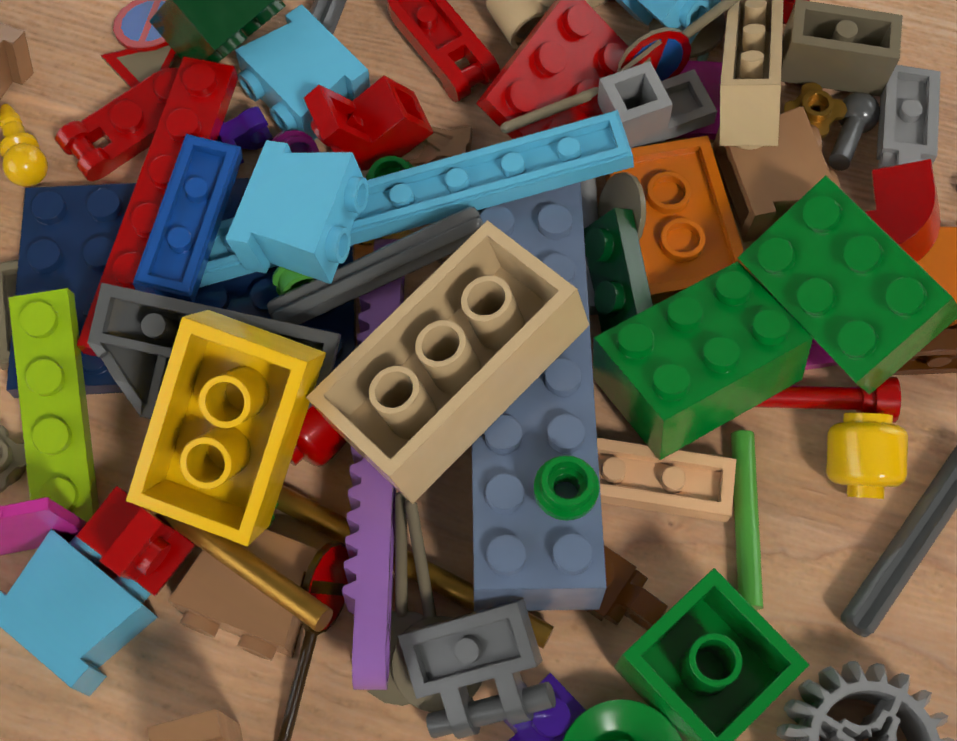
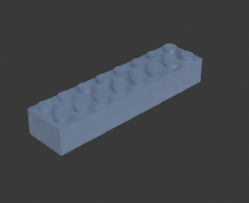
M581 182L478 210L483 223L488 220L578 289L590 324ZM589 325L471 445L474 611L524 598L527 611L600 609L607 588L600 489L593 509L585 516L570 521L555 519L547 515L537 504L533 491L534 479L539 468L548 460L558 456H574L587 462L596 472L600 486ZM561 482L554 487L556 494L562 498H572L578 493L576 487L569 482Z

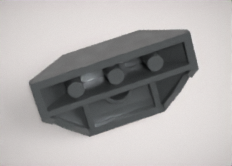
M101 283L87 342L97 357L102 359L111 376L140 417L151 419L183 316L211 310L326 352L315 388L334 369L341 335Z

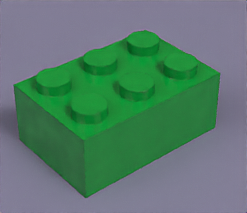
M827 175L738 257L746 268L851 379L869 395L957 319V304L954 298Z
M737 261L593 338V379L656 457L662 460L801 381L813 337Z

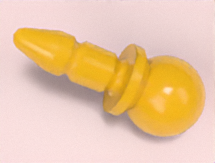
M3 104L0 107V127L4 136L0 143L3 171L6 177L18 186H35L47 174L48 162L46 156L39 149L37 139L25 132L18 113L10 105Z

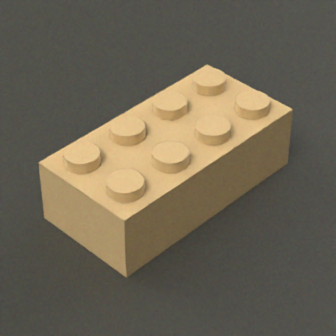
M487 220L306 398L340 436L411 504H414L590 324L578 289Z

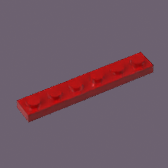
M183 56L78 339L77 346L83 354L97 357L87 342L101 283L135 290L133 281L186 134L217 141L238 81L235 66Z

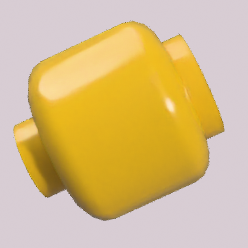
M843 413V422L836 423L829 428L827 433V477L836 484L847 485V497L884 499L885 487H897L905 482L907 477L908 435L903 427L892 424L893 415Z

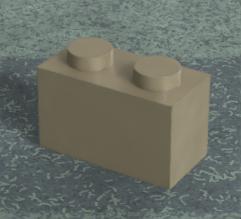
M795 0L782 35L781 81L801 85L814 82L821 85L822 88L853 93L864 92L880 97L900 59L903 15L806 0Z

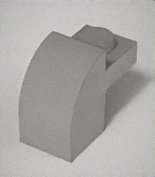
M649 61L599 79L598 105L603 114L618 110L630 148L664 143L668 139L715 122L717 110L695 69L660 81L652 63Z

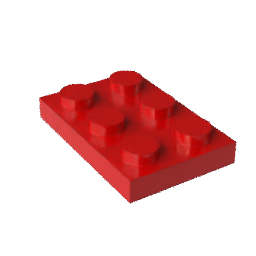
M555 0L476 104L500 127L504 122L593 87H599L600 78L617 73L619 61L629 46L585 0ZM590 100L506 134L511 139H516L603 113L598 105V100Z

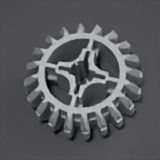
M856 661L844 664L841 675L833 667L829 666L818 673L819 684L809 679L800 684L798 690L804 702L792 699L784 706V711L798 725L782 724L777 727L776 732L777 736L785 741H819V736H821L820 741H861L867 738L868 741H897L896 733L899 725L907 741H955L951 738L940 739L936 729L947 722L948 715L940 712L929 716L924 709L930 702L932 692L921 690L910 696L908 694L910 675L900 673L888 682L884 664L875 663L869 666L864 674L861 666ZM854 699L876 705L873 713L865 716L860 725L854 724L847 719L837 722L826 715L831 707L840 700Z

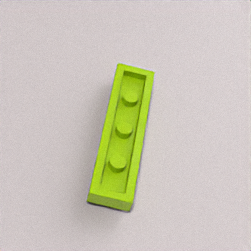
M68 288L8 297L30 500L48 497L88 522L99 508L82 355L81 350L77 346L79 329L75 295Z

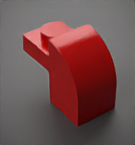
M385 75L353 101L320 84L304 97L313 118L311 120V128L317 138L326 146L331 147L333 152H353L361 171L369 170L382 157H403L434 133L414 91Z
M931 159L872 170L876 210L865 211V213L916 262L920 261L933 247L938 237L941 223L937 187Z
M116 486L76 537L102 556L99 561L119 577L136 581L151 594L157 596L196 544L165 523L150 510L127 502L128 492Z

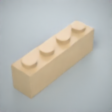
M740 0L728 9L720 84V146H736L747 150L757 149L762 146H778L783 0Z

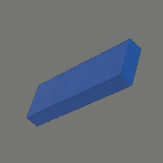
M186 134L133 281L135 290L195 302L243 159L241 147Z

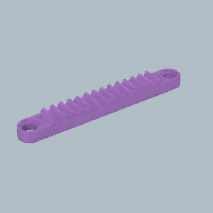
M375 239L374 251L399 239ZM405 276L359 297L361 313L358 314L360 333L357 334L358 346L404 302ZM351 446L354 464L350 465L349 472L353 487L348 489V497L352 511L347 512V522L351 535L345 537L349 559L344 561V570L348 584L343 586L342 594L348 612L354 614L352 683L354 690H387L390 668L396 488Z

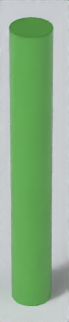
M738 430L731 433L732 458L736 459L733 496L738 592L755 610H760L764 607L755 434L749 430Z

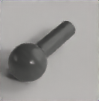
M856 92L842 100L846 104L847 112L843 119L838 120L842 127L828 160L829 165L835 170L843 171L849 168L862 133L873 129L879 120V104L870 94Z

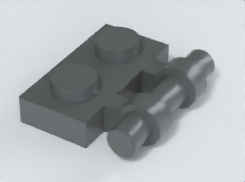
M524 598L412 629L398 636L416 699L437 693L441 694L445 709L428 713L426 717L427 728L433 739L454 734L457 739L477 735L480 732L481 726L508 720L511 725L531 721L534 718L535 712L555 708L556 706L554 690L549 682L527 687L520 674V671L537 667L543 661ZM494 678L499 695L476 701L469 696L467 685Z

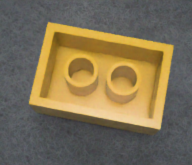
M211 310L183 316L126 501L244 546H249L270 525L310 404L306 397L315 388L326 352Z

